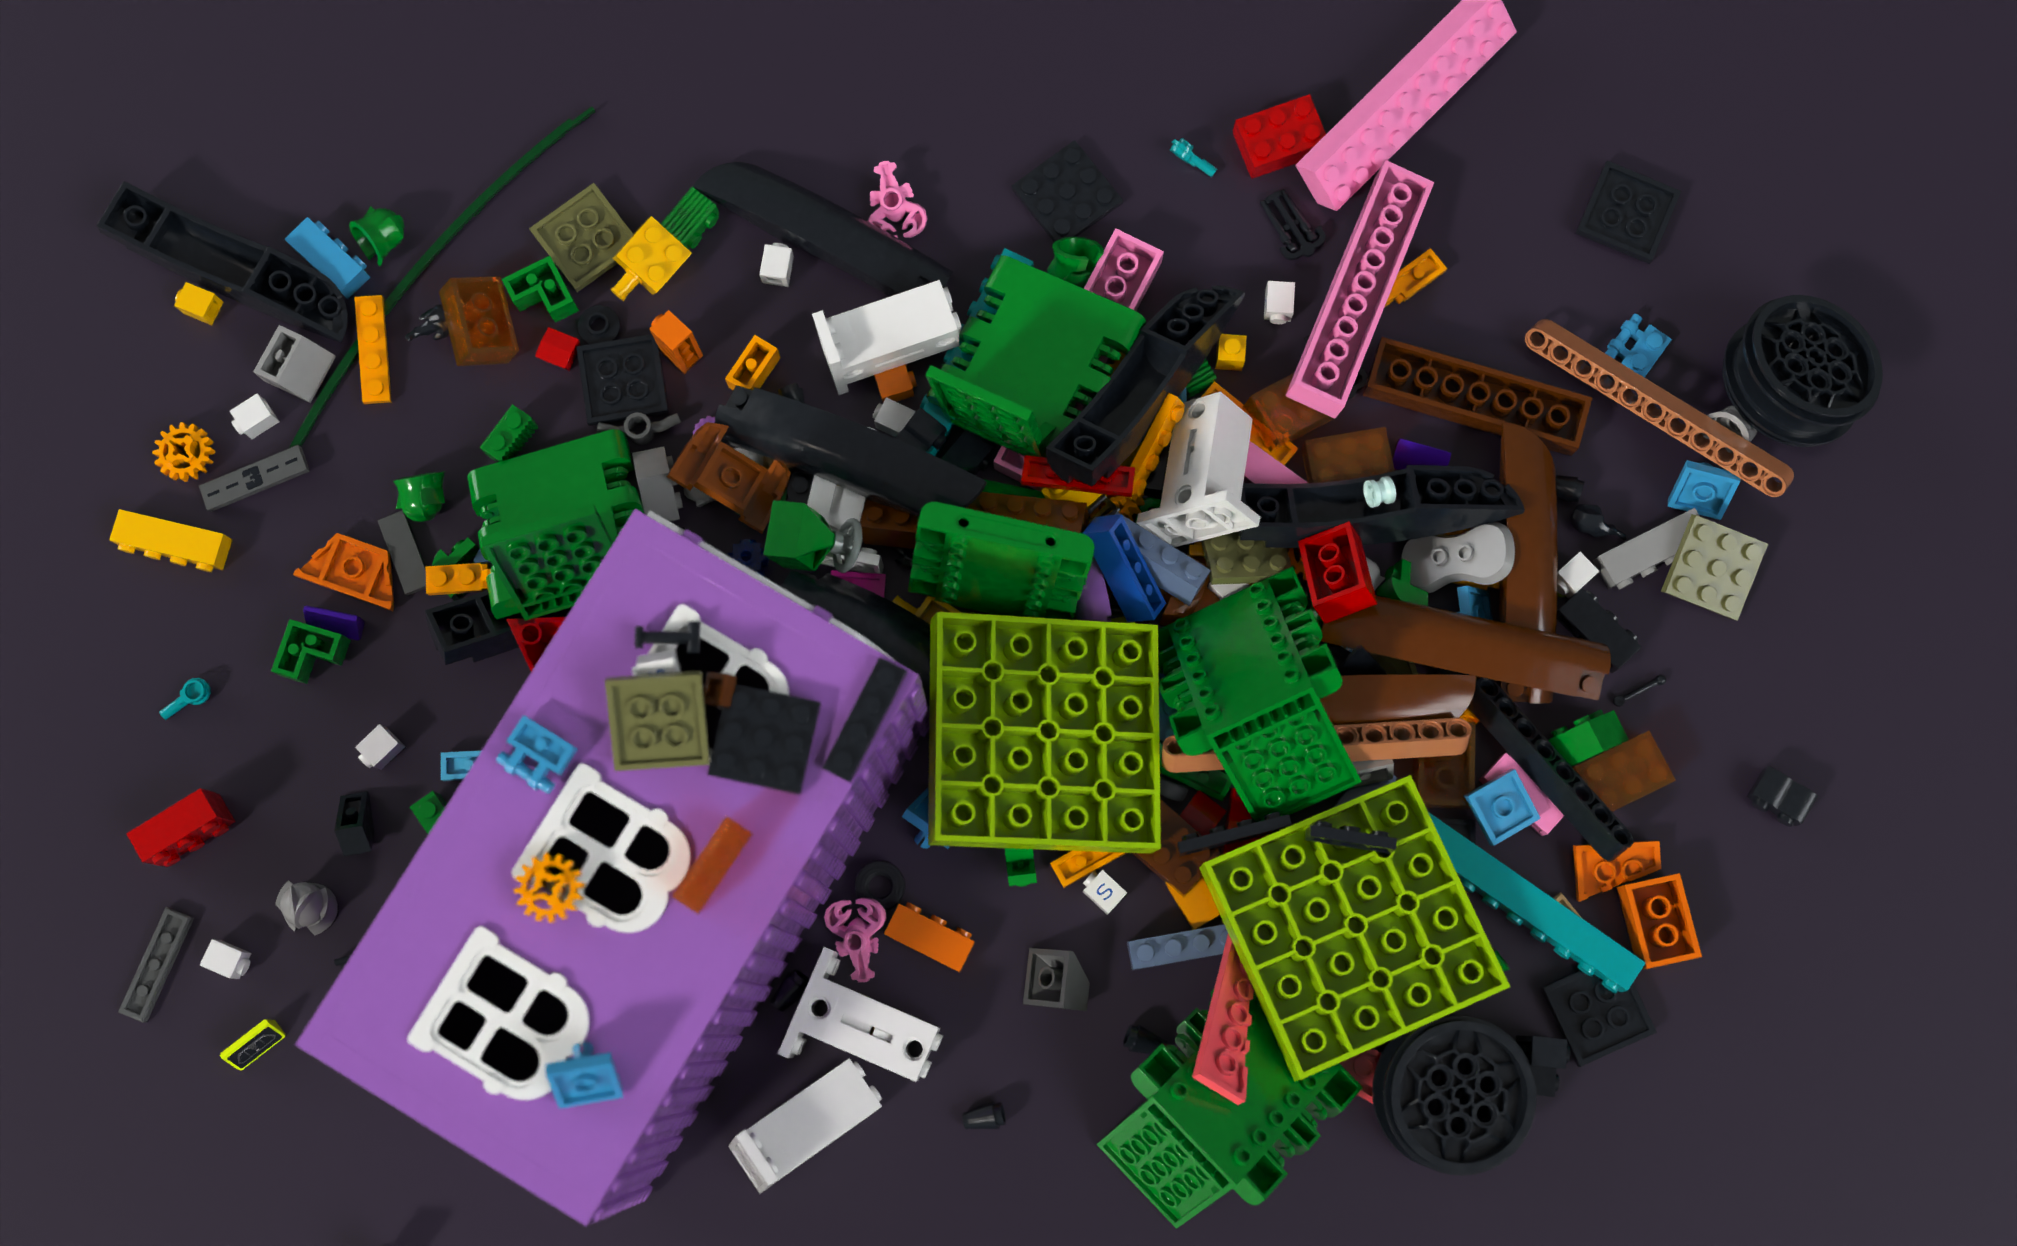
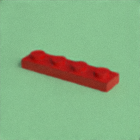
M1025 455L1021 484L1132 497L1135 467L1119 466L1108 479L1102 476L1091 487L1075 478L1069 483L1065 482L1052 470L1046 457Z

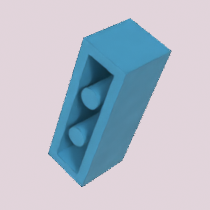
M306 217L285 238L286 242L315 270L327 276L348 300L370 278L364 270L367 265L356 255L351 258L346 253L349 249L338 238L333 241L327 236L330 231L319 220L314 223Z

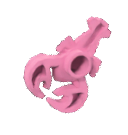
M880 162L878 166L874 167V172L881 175L880 191L870 192L871 207L880 204V207L870 215L868 222L884 231L896 232L894 226L883 219L887 217L891 221L899 222L908 212L909 215L903 222L902 230H906L909 225H912L913 228L903 234L904 238H912L920 234L927 223L926 210L919 204L906 200V197H913L914 194L909 183L899 186L892 173L897 168L895 162Z
M859 898L855 900V904L864 905L867 910H864L862 907L857 908L862 918L857 917L848 926H845L844 924L849 919L852 909H847L843 913L842 908L852 904V901L843 899L834 902L825 912L826 927L833 934L844 939V941H836L835 945L840 957L850 955L852 964L855 967V971L850 975L852 980H857L858 983L868 982L875 975V972L868 968L870 952L878 953L879 939L877 937L872 939V935L884 926L887 919L885 909L880 902L873 898Z

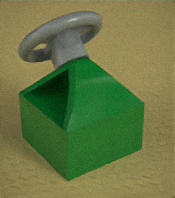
M773 500L763 555L786 569L816 571L830 552L833 553L835 569L840 573H845L853 567L858 558L862 545V526L857 519L850 518L844 522L838 532L832 530L825 517L805 503ZM841 555L845 557L844 564H842Z

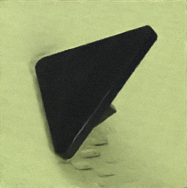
M1362 645L1357 646L1351 653L1347 654L1348 657L1338 667L1341 676L1387 675L1386 671Z

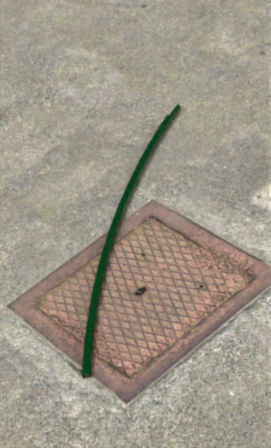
M590 107L573 121L569 118L546 136L489 186L447 228L385 300V318L419 275L452 238L522 170L569 131L596 112L593 107ZM358 338L325 385L289 448L296 445L302 447L325 405L359 355Z

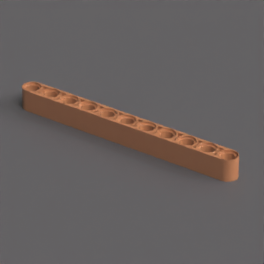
M1542 319L1526 333L1525 343L1531 350L1771 497L1781 496L1792 483L1794 472L1787 464L1553 321ZM1538 332L1542 333L1545 338H1542ZM1561 346L1565 347V348L1567 349L1568 353L1565 352V351L1561 348ZM1584 360L1588 361L1591 367L1585 364ZM1607 374L1612 376L1615 381L1609 379ZM1630 389L1635 390L1638 395L1633 394ZM1654 403L1658 404L1662 410L1656 408ZM1677 418L1682 419L1685 422V424L1679 422ZM1701 433H1705L1709 439L1702 436ZM1725 447L1731 449L1733 453H1729ZM1749 462L1754 463L1757 468L1752 467ZM1773 477L1778 478L1782 483L1776 482Z
M1462 718L1333 725L1352 762L1459 755L1466 751L1471 735L1470 724ZM1175 735L1169 736L1163 742L1161 764L1169 772L1224 770L1213 749L1197 756H1189L1181 750Z

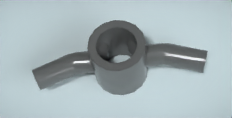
M636 412L626 418L623 426L599 422L597 433L617 429L624 432L625 436H628L633 443L646 445L652 441L655 432L665 431L681 423L678 414L675 413L661 421L651 422L645 414ZM637 424H646L647 426L643 433L638 435L634 433L633 428Z

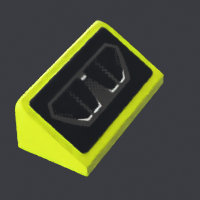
M264 1019L221 1052L219 1056L236 1069L243 1070L285 1038V1033L275 1020Z

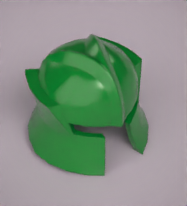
M370 206L364 217L349 223L351 234L365 256L370 260L377 254V264L379 267L389 252L397 247L404 238L403 218L386 208L374 209Z
M1066 237L1059 239L1052 245L1054 259L1047 268V272L1084 289L1098 259L1103 255L1104 249L1098 242L1088 238Z
M446 471L424 473L393 480L399 493L396 509H402L403 513L413 521L423 522L434 519L442 509L443 503H445L443 478Z

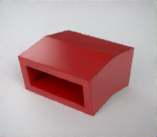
M548 327L535 357L570 371L577 355V346H581L580 341L575 337Z
M1199 790L1179 816L1204 836L1210 834L1209 830L1215 828L1227 811Z

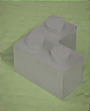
M665 447L632 453L645 515L652 511L667 521L680 519L678 509L683 508L680 492L674 493L673 486L678 484L667 478L674 465L672 455L666 456Z

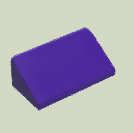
M1400 438L1396 443L1390 468L1401 470L1406 469L1407 465L1448 466L1452 453Z
M304 606L303 612L306 624L342 634L348 639H361L365 621L357 615Z

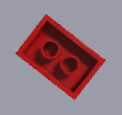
M1310 94L1237 119L1233 128V135L1251 179L1298 163L1326 135Z
M1350 521L1298 541L1312 605L1325 624L1377 604L1362 541Z
M200 788L126 834L143 863L169 867L180 861V856L187 851L194 852L205 845L204 841L210 837H218L229 830L228 826L236 821L220 794Z

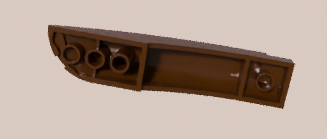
M1502 423L1499 482L1504 486L1509 484L1520 497L1525 511L1523 514L1498 521L1509 528L1515 545L1513 567L1510 573L1499 581V622L1556 633L1558 544L1556 473L1553 458L1543 441L1533 432L1515 424ZM1502 681L1496 682L1513 702H1553V692Z
M1376 596V605L1326 624L1323 622L1320 628L1323 634L1322 642L1352 649L1362 645L1369 653L1593 700H1599L1604 674H1609L1611 665L1610 650L1604 643L1382 596Z
M1425 674L1341 676V687L1336 692L1321 698V701L1333 725L1459 718L1471 704L1475 693L1476 676Z

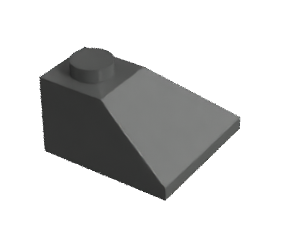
M1029 948L1023 1004L1087 1011L1090 982L1074 952Z

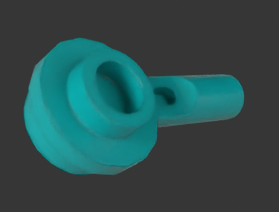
M1183 138L1179 141L1173 139L1171 142L1173 145L1170 148L1173 154L1191 166H1197L1210 177L1213 176L1217 168L1205 159H1200L1192 152L1194 147Z
M201 678L188 680L180 691V697L159 711L161 717L167 720L188 704L201 705L205 703L211 694L209 683Z

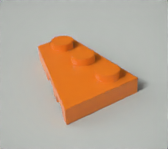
M1658 840L1633 841L1632 846L1613 861L1603 859L1590 844L1573 845L1576 901L1578 902L1661 869L1660 841Z

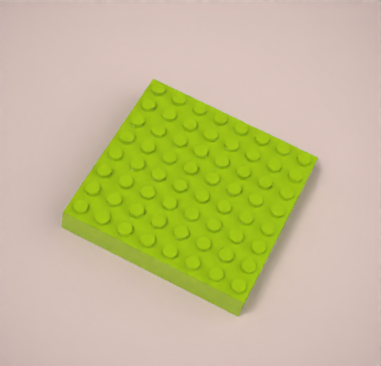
M937 612L930 620L928 845L1149 854L1161 849L1158 625Z
M1411 775L1209 860L1199 867L1294 1081L1302 1080L1510 987ZM1322 821L1331 823L1332 828L1343 829L1344 826H1354L1360 828L1362 833L1372 834V831H1384L1389 833V837L1397 838V846L1395 851L1387 854L1306 841V829L1311 824L1315 825V822Z

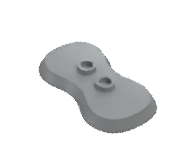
M1492 522L1473 527L1460 534H1440L1408 540L1403 548L1401 559L1403 558L1411 562L1410 585L1431 593L1458 581H1468L1481 585H1491L1501 581L1510 573L1513 567L1515 545L1509 528L1499 522Z

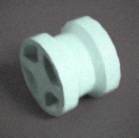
M1389 476L1381 477L1379 481L1371 479L1364 483V497L1370 507H1378L1383 502L1385 504L1395 502L1396 489L1394 482Z

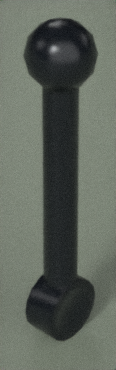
M1658 675L1654 681L1624 696H1616L1613 699L1614 705L1617 707L1623 706L1626 700L1656 685H1664L1666 677Z

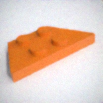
M336 533L327 541L325 547L318 549L311 556L312 559L301 569L297 568L293 573L294 576L390 611L394 610L391 556L389 551Z

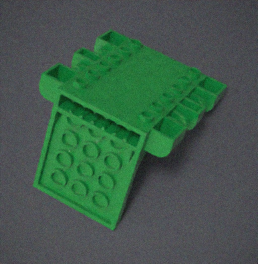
M1002 255L984 287L987 294L984 302L989 307L996 309V314L993 315L987 311L979 310L976 314L977 318L968 317L959 334L961 341H963L959 348L962 352L973 356L971 362L960 357H954L951 363L956 367L943 364L940 370L930 365L926 378L931 389L926 397L930 403L941 407L947 422L1020 455L1046 457V447L1082 412L1074 408L1076 403L1087 406L1100 389L1110 381L1111 378L1107 375H1111L1114 369L1110 365L1099 361L1100 356L1102 355L1117 361L1121 357L1119 352L1127 354L1140 335V330L1146 325V320L1140 313L1011 257Z
M617 429L603 431L483 466L469 472L467 479L472 507L477 516L487 519L478 531L481 554L485 560L490 561L493 565L490 570L491 573L486 577L491 610L496 619L521 613L526 621L573 607L634 510L637 509L644 513L638 490L631 486L630 482L623 480L627 477L628 472L635 470L629 443L624 432Z
M986 480L987 485L982 491L1045 498L1041 491ZM930 502L923 506L919 516L908 592L935 597L934 601L994 615L1073 620L1077 600H1080L1084 579L1087 578L1092 564L1094 543L1089 536L1082 533L940 502Z
M1293 566L1158 629L1159 673L1166 676L1159 680V689L1166 704L1178 710L1177 713L1169 716L1176 741L1181 750L1189 756H1197L1211 749L1214 750L1255 823L1264 821L1265 815L1275 812H1281L1282 816L1291 815L1362 783L1321 701V698L1336 692L1341 687L1342 677L1327 644L1319 646L1323 634L1312 609L1304 612L1308 599Z
M1255 992L1249 1004V1014L1252 1015V1023L1247 1031L1250 1050L1246 1053L1245 1066L1248 1067L1245 1102L1237 1105L1192 1078L1209 1012L1206 1009L1200 1011L1198 1008H1195L1177 1027L1178 1035L1175 1037V1042L1180 1050L1174 1045H1167L1165 1047L1161 1044L1131 1074L1134 1086L1147 1099L1096 1144L1176 1229L1231 1189H1234L1249 1204L1259 1205L1288 1174L1283 1169L1285 1161L1279 1152L1285 1157L1292 1158L1294 1154L1302 1155L1308 1151L1321 1136L1316 1131L1318 1124L1313 1116L1323 1121L1326 1117L1333 1118L1337 1116L1363 1088L1340 1063L1302 1080L1294 1081Z

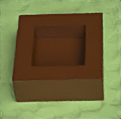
M708 672L703 689L705 704L730 707L737 677L724 673Z

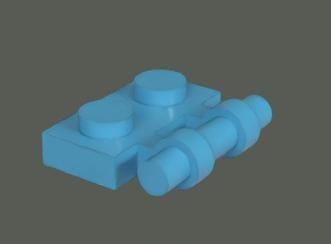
M1633 314L1629 320L1622 324L1621 332L1616 339H1612L1607 345L1608 350L1605 354L1613 359L1618 356L1623 360L1621 362L1623 365L1645 377L1672 339L1651 324L1647 326L1644 332L1641 331L1638 325L1643 319L1638 314ZM1631 337L1636 343L1631 350L1625 348V343Z
M523 715L506 741L516 748L511 756L502 751L498 755L496 762L504 766V770L512 776L517 774L528 781V786L535 790L541 789L549 794L553 790L555 783L546 778L548 772L551 769L561 776L578 749ZM527 755L539 762L535 770L523 764Z

